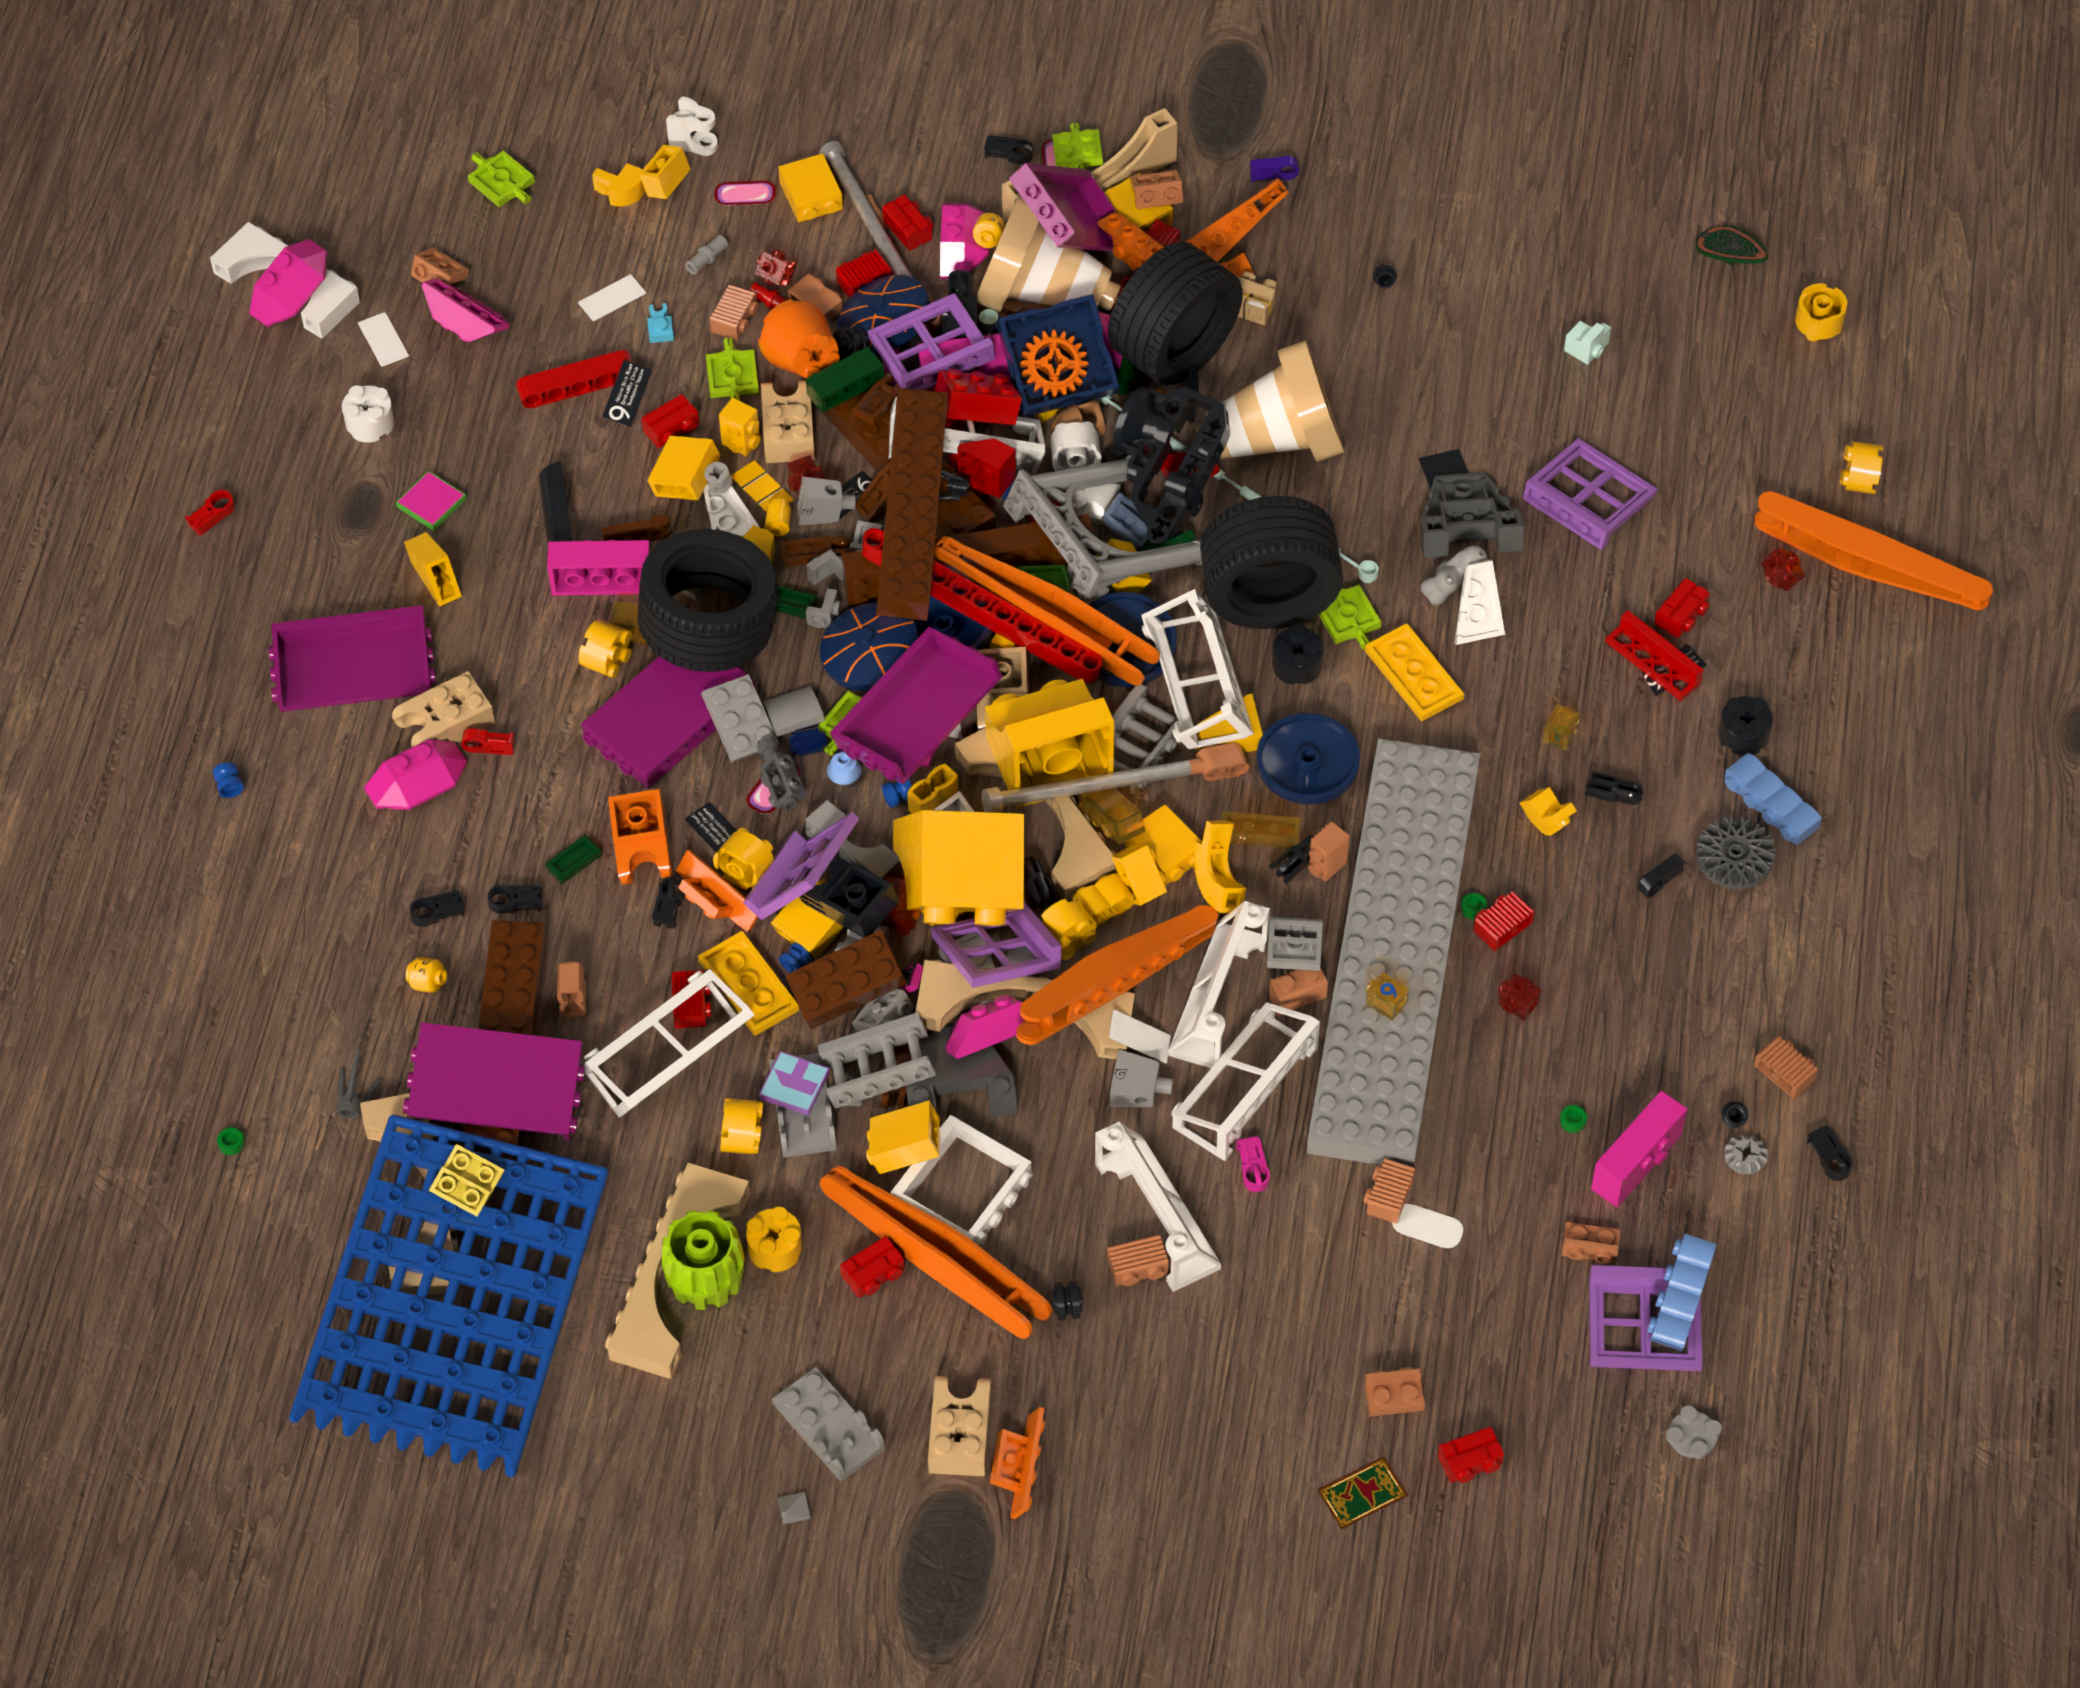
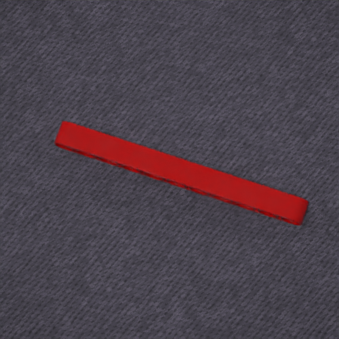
M871 528L863 535L862 555L867 560L881 567L884 531ZM933 560L930 596L1016 645L1026 647V650L1074 678L1078 680L1083 679L1086 684H1092L1098 680L1102 667V658L1097 652Z

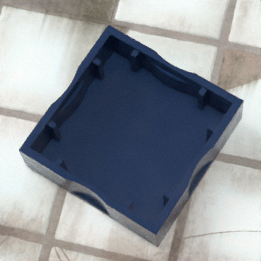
M1093 294L1059 302L1049 308L1032 309L998 318L996 326L1012 383L1022 398L1020 404L1022 417L1117 394L1119 384L1110 353L1103 340L1102 324ZM1053 330L1056 331L1057 337H1060L1064 331L1066 333V340L1074 336L1073 345L1082 344L1078 352L1087 353L1082 361H1087L1088 366L1081 368L1087 374L1086 377H1079L1083 381L1081 386L1074 384L1076 389L1074 393L1066 389L1067 393L1063 397L1060 392H1057L1055 399L1052 398L1051 392H1048L1043 397L1042 389H1039L1036 393L1033 392L1034 383L1027 386L1026 382L1030 378L1029 376H1021L1022 372L1027 369L1020 367V362L1026 360L1021 357L1023 351L1029 352L1025 346L1027 343L1034 345L1032 340L1034 336L1042 340L1043 331L1047 333L1048 337H1051ZM1049 347L1041 350L1035 356V359H1041V357L1048 355ZM1059 348L1063 356L1072 359L1065 350ZM1053 355L1050 364H1052L1055 373L1058 365H1056ZM1036 369L1042 378L1049 381L1048 376L1043 371ZM1067 369V371L1059 375V382L1067 379L1073 370Z

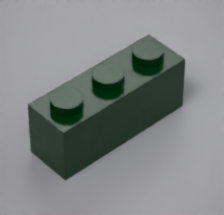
M866 347L806 378L807 395L823 414L872 388L878 380L884 377V365L870 348Z

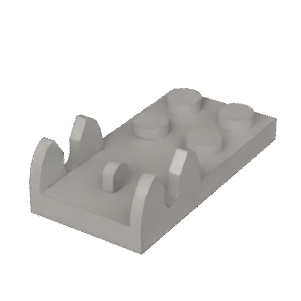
M819 1053L796 1056L824 1066ZM776 1059L769 1060L770 1071ZM826 1082L809 1116L775 1105L783 1158L837 1150Z
M817 1367L772 1398V1404L840 1482L885 1450L884 1440L878 1429L874 1428L871 1430L863 1412L860 1410L855 1412Z

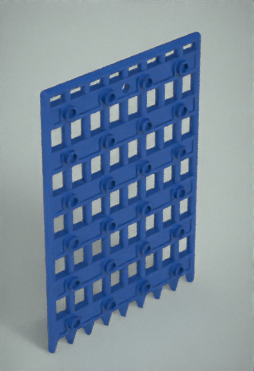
M391 1115L388 1118L289 1415V1420L292 1423H296L308 1409L314 1410L316 1427L319 1430H323L335 1416L342 1417L343 1434L346 1437L352 1436L362 1423L369 1424L370 1441L373 1444L380 1442L389 1429L396 1431L397 1447L401 1451L405 1450L416 1436L422 1437L424 1454L428 1458L432 1457L443 1443L450 1444L451 1461L454 1464H459L467 1453L473 1450L477 1451L478 1467L481 1471L487 1470L497 1457L504 1458L506 1475L511 1478L514 1477L518 1470L609 1174L608 1169L603 1166L398 1115ZM401 1127L413 1131L411 1135L396 1132V1128ZM425 1133L439 1138L436 1142L424 1139L422 1135ZM449 1140L465 1143V1149L505 1170L496 1186L507 1189L501 1210L484 1206L478 1217L429 1191L442 1166L444 1167L455 1147L448 1145ZM475 1146L490 1149V1155L474 1151ZM506 1153L518 1157L516 1161L501 1158V1154ZM530 1159L544 1164L541 1168L529 1165L527 1161ZM386 1160L402 1163L395 1184L379 1180ZM412 1166L428 1170L422 1190L406 1187ZM558 1166L570 1169V1172L565 1174L553 1171V1168ZM580 1173L594 1175L596 1179L593 1181L579 1177ZM518 1192L533 1196L527 1216L511 1213ZM544 1199L560 1203L554 1223L538 1219ZM570 1205L586 1209L580 1230L564 1226ZM370 1208L386 1212L379 1233L363 1229ZM396 1215L412 1218L406 1239L390 1236ZM423 1221L439 1225L432 1246L416 1242ZM449 1228L465 1232L459 1252L443 1249ZM475 1235L492 1238L485 1259L469 1255ZM502 1241L518 1245L512 1266L496 1262ZM528 1248L544 1251L538 1272L522 1269ZM555 1254L571 1258L565 1279L549 1275ZM353 1257L369 1261L363 1282L347 1279ZM380 1264L396 1268L389 1289L373 1285ZM406 1271L423 1274L416 1296L400 1292ZM433 1277L449 1281L443 1302L427 1299ZM460 1284L476 1288L469 1309L453 1305ZM486 1290L502 1294L496 1316L480 1312ZM513 1297L529 1301L523 1322L507 1319ZM540 1304L556 1308L549 1329L533 1325ZM337 1307L353 1311L346 1332L330 1328ZM363 1314L380 1317L373 1339L357 1335ZM390 1320L406 1324L400 1346L384 1342ZM417 1327L433 1331L427 1352L411 1349ZM444 1334L460 1337L453 1359L437 1355ZM470 1341L487 1344L480 1366L464 1362ZM497 1347L513 1351L507 1373L491 1369ZM524 1354L540 1358L534 1379L518 1376ZM320 1357L336 1361L329 1383L313 1379ZM347 1364L363 1368L357 1389L340 1386ZM374 1371L390 1374L383 1396L367 1392ZM401 1377L417 1381L410 1403L394 1399ZM428 1384L444 1388L437 1410L421 1406ZM455 1391L471 1395L464 1417L448 1413ZM481 1398L498 1401L491 1423L475 1420ZM509 1404L525 1408L518 1430L502 1426Z

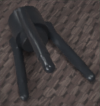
M941 470V478L949 480L947 491L952 492V494L939 495V501H960L961 496L967 497L970 478Z

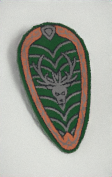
M1723 225L1709 228L1702 232L1696 240V248L1699 253L1706 257L1726 261L1729 265L1733 263H1763L1768 260V253L1762 243L1734 226Z

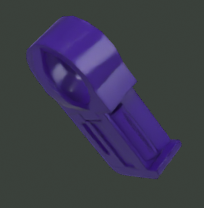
M1292 156L1251 160V182L1255 183V180L1279 178L1280 180L1294 179L1299 175L1298 161ZM1287 166L1293 167V168L1288 169V170H1282L1283 167H1287Z

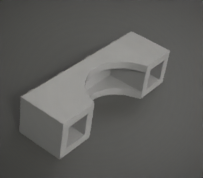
M826 800L805 819L807 836L810 839L846 815ZM845 839L835 854L849 863L853 862L889 883H892L903 873L899 857L884 844L873 848H862L853 845Z

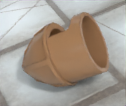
M1093 399L1079 404H1072L1063 409L1055 418L1051 429L1054 432L1055 426L1060 423L1091 422L1099 436L1105 434V423L1099 404Z

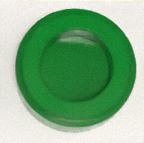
M1469 893L1461 901V912L1468 919L1474 920L1475 916L1482 909L1487 910V900L1481 894Z
M1569 1105L1561 1111L1560 1125L1565 1131L1578 1133L1585 1128L1587 1113L1582 1107Z
M235 1127L223 1129L217 1136V1144L220 1151L226 1155H235L241 1152L245 1146L242 1131Z

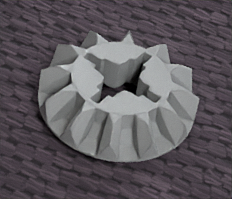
M1741 1134L1739 1137L1731 1138L1725 1146V1161L1732 1170L1738 1173H1757L1763 1169L1767 1162L1768 1149H1765L1763 1140L1758 1141L1754 1138V1135L1748 1137ZM1749 1147L1751 1155H1748L1745 1161H1742L1745 1148Z

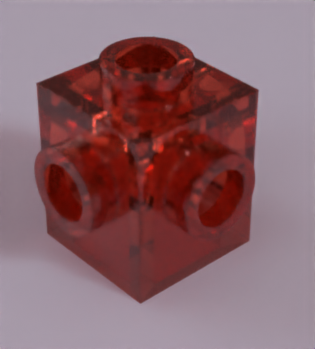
M778 249L763 251L757 259L755 274L761 276L762 281L769 285H789L797 262L787 258L786 253Z
M810 455L787 463L788 485L792 492L796 491L798 496L802 477L825 479L821 467H816Z
M1778 548L1761 562L1765 570V578L1774 587L1782 590H1790L1805 577L1799 565L1800 559L1793 551L1789 552Z
M1515 973L1509 981L1505 979L1498 989L1500 994L1498 1005L1505 1012L1514 1014L1525 1021L1540 1003L1542 989L1534 985L1530 979Z

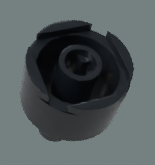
M1299 624L1282 631L1273 643L1272 666L1274 674L1281 681L1293 685L1294 683L1307 684L1315 680L1322 668L1323 641L1315 632Z
M1749 696L1730 698L1722 710L1718 730L1721 744L1724 747L1725 745L1729 747L1732 753L1741 756L1747 753L1755 755L1764 746L1766 747L1773 724V714L1767 706V701L1763 698Z

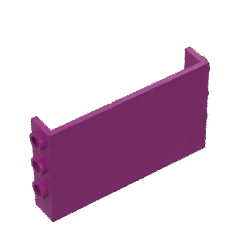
M1025 163L1009 178L1058 248L1112 251V236L1100 228L1097 222L1117 210L1089 170Z
M423 605L271 624L273 646H269L268 649L270 661H274V667H270L271 681L275 682L276 687L271 688L273 703L278 702L280 712L416 696L432 689L431 683H436L435 670L430 668V663L434 662L432 647L428 648V642H432L431 628L426 627Z
M928 627L833 728L830 734L837 748L844 751L849 758L862 761L870 770H878L890 781L896 780L904 784L1002 678L998 668L999 664L993 657L989 655L986 657L980 654L974 647H967L961 644L957 638L953 636L948 637Z
M659 656L581 723L583 740L590 747L595 746L600 750L606 760L615 762L625 775H631L649 789L717 730L701 693L704 690L746 676L747 674L744 673L740 666L717 672L692 671L675 666ZM751 678V681L755 687V680Z
M421 1022L418 1045L413 1046L411 1052V1062H415L414 1071L408 1073L407 1088H411L410 1097H405L403 1114H407V1118L410 1119L421 1118L564 1135V1141H570L571 1133L576 1134L578 1117H573L574 1108H579L581 1101V1091H577L578 1081L583 1082L585 1066L581 1065L582 1041Z

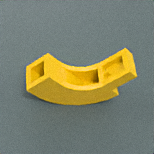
M1228 820L1207 821L1203 841H1196L1194 853L1195 873L1200 891L1207 903L1219 913H1230L1244 902L1246 887L1233 878L1228 865V850L1234 826Z

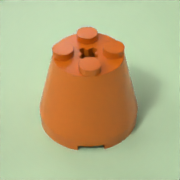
M787 300L774 307L763 320L765 324L761 337L758 339L759 348L763 356L775 367L808 378L813 373L820 372L830 367L833 363L839 362L838 346L824 313L812 302Z

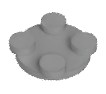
M1685 1406L1681 1409L1680 1414L1672 1420L1666 1432V1440L1679 1454L1689 1458L1702 1459L1715 1448L1722 1426L1718 1421L1711 1420L1707 1415L1697 1412L1694 1407Z

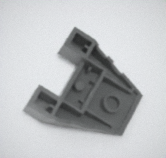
M1484 472L1435 476L1429 493V499L1425 505L1424 514L1421 516L1420 545L1423 557L1438 558L1448 556L1449 542L1495 539L1498 552L1512 553L1514 551H1523L1524 525L1520 511L1509 505V499L1499 494V488Z
M953 1026L944 1027L940 1032L927 1030L928 1036L921 1038L919 1045L922 1057H929L936 1075L907 1085L908 1107L930 1100L936 1110L934 1095L986 1089L990 1117L1017 1114V1097L1013 1074L992 1045L956 1059L946 1053L945 1049Z

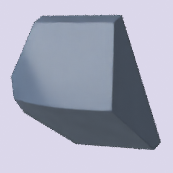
M1119 493L1102 516V519L1114 539L1130 542L1138 549L1142 548L1148 539L1146 533L1148 528L1131 499Z

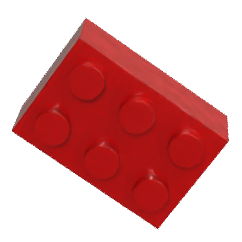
M957 369L939 370L934 392L948 393L947 419L1008 425L1016 424L1022 398L1010 378L1004 374H995L993 376L985 375L978 371L964 373Z

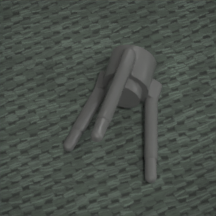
M360 1049L355 1051L348 1090L345 1092V1095L344 1068L339 1069L336 1109L339 1115L349 1119L358 1118L359 1113L362 1114L360 1103L370 1101L380 1084V1079H376L363 1101L360 1099L361 1095L359 1093L353 1092L359 1065Z

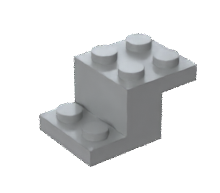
M1270 916L1267 968L1320 971L1323 919Z

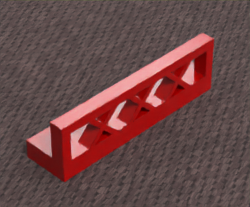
M1629 610L1621 615L1620 626L1606 637L1605 642L1680 702L1701 684L1704 669ZM1623 633L1631 640V644H1621L1616 638ZM1635 651H1646L1650 659L1638 658L1635 655ZM1654 665H1664L1668 669V674H1658L1654 670ZM1673 680H1682L1688 686L1680 691L1673 685Z

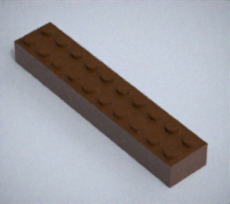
M868 389L823 414L866 461L879 472L890 461L889 434L892 405L874 425L853 416V408L870 390ZM942 459L941 470L957 475ZM940 478L939 495L952 494V492L947 491L949 480ZM970 488L967 497L961 496L960 501H938L936 536L938 538L996 529L995 514Z
M898 388L876 615L927 621L948 393Z
M1078 515L1077 518L1083 526L1093 534L1089 515ZM1037 522L948 536L967 547L1015 568L1018 566L1065 565V568L1068 566L1067 561ZM935 538V546L941 538ZM1086 548L1091 555H1094V550ZM862 550L841 554L843 584L848 607L877 603L881 567L867 560L862 555Z
M492 920L478 1029L536 1036L547 946L544 922ZM466 1124L465 1126L466 1133L519 1146L523 1144L524 1130ZM475 1146L474 1151L490 1155V1149ZM506 1153L501 1154V1158L516 1161L518 1157Z

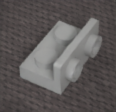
M896 989L868 1002L852 1022L855 1030L863 1031L908 1016L914 1010V1006L904 990Z

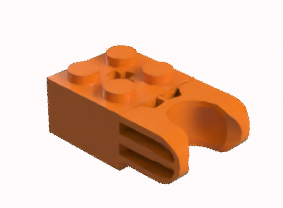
M660 789L608 797L617 872L621 885L633 883L634 870L636 866L643 862L654 863L660 871V877L663 879L673 876L664 802Z

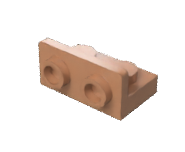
M1177 170L1130 176V185L1135 194V206L1137 209L1183 202L1182 180Z
M434 247L416 254L411 270V276L422 283L439 278L451 286L458 281L468 278L469 273L468 268Z
M1566 1222L1561 1256H1568L1573 1260H1595L1601 1264L1616 1263L1620 1229Z
M1404 1367L1398 1371L1385 1372L1384 1370H1376L1366 1374L1364 1388L1369 1417L1425 1411L1421 1385V1369Z

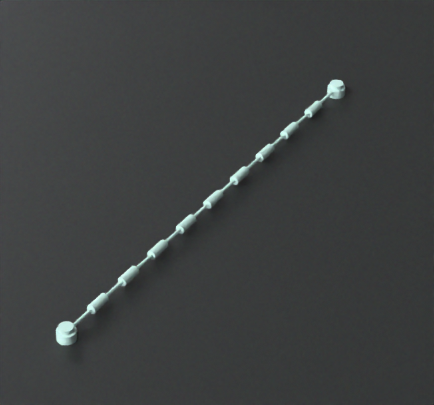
M992 309L983 310L979 314L980 327L985 331L997 329L998 313ZM1111 396L1098 398L1105 405L1109 403L1118 410H1122V407L1111 401ZM1173 437L1170 438V444L1174 451L1177 453L1188 452L1185 445ZM1221 469V472L1214 475L1218 480L1224 479L1239 489L1240 494L1248 500L1262 497L1247 486L1241 487L1224 476L1225 472ZM1339 548L1340 557L1358 568V576L1363 582L1372 583L1377 579L1379 567L1374 561L1366 560L1359 565L1340 553L1341 549Z

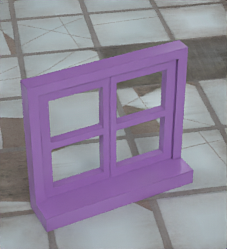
M955 293L868 331L870 341L901 388L926 390L936 385L939 370L957 369L965 373L995 360L992 341L989 337L986 339L983 337ZM950 311L960 327L933 339L923 322ZM914 327L924 343L896 355L886 338ZM965 333L972 345L944 357L937 344ZM928 349L935 361L907 373L900 361Z
M1578 438L1527 481L1522 499L1598 549L1603 550L1608 544L1610 535L1653 499L1658 489ZM1581 456L1604 472L1592 482H1589L1567 468V466ZM1562 472L1585 488L1576 496L1570 498L1548 484V482ZM1613 477L1637 494L1623 504L1600 488ZM1592 494H1596L1618 508V510L1608 519L1604 520L1581 504Z
M850 812L807 841L796 831L790 833L743 904L763 920L811 890L859 818L853 812ZM830 840L826 848L823 851H821L825 844ZM810 868H812V869L810 870V872L808 873V875L806 876V878L803 879V877L805 876V874L807 873V871H808Z
M1025 902L1024 909L1006 913V925L1010 926L1018 938L994 943L985 930L1000 926L975 925V918L931 928V937L972 988L1061 968V945ZM977 932L986 945L962 950L952 937ZM1026 946L1036 959L1012 964L1002 951ZM994 953L1004 966L979 971L969 958Z
M1591 1265L1589 1274L1590 1367L1701 1371V1296L1687 1337V1354L1651 1353V1333L1647 1332L1650 1323V1295H1659L1660 1290L1665 1292L1668 1281L1663 1279L1667 1268ZM1603 1293L1639 1294L1640 1319L1604 1318ZM1604 1325L1640 1327L1641 1352L1604 1351Z

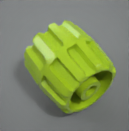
M709 1210V1212L688 1211L686 1212L687 1215L683 1218L673 1220L668 1226V1237H664L662 1240V1267L668 1287L673 1289L675 1298L680 1303L691 1302L696 1310H706L707 1305L711 1304L719 1308L728 1303V1296L736 1295L742 1286L745 1258L736 1227L730 1220H723L719 1212Z

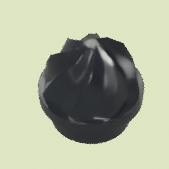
M1381 264L1373 272V280L1381 288H1390L1397 279V272L1390 265Z
M1731 1101L1722 1108L1721 1118L1727 1126L1739 1128L1747 1122L1748 1110L1743 1103Z

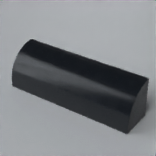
M557 462L545 467L539 474L547 544L548 542L572 541L561 462Z

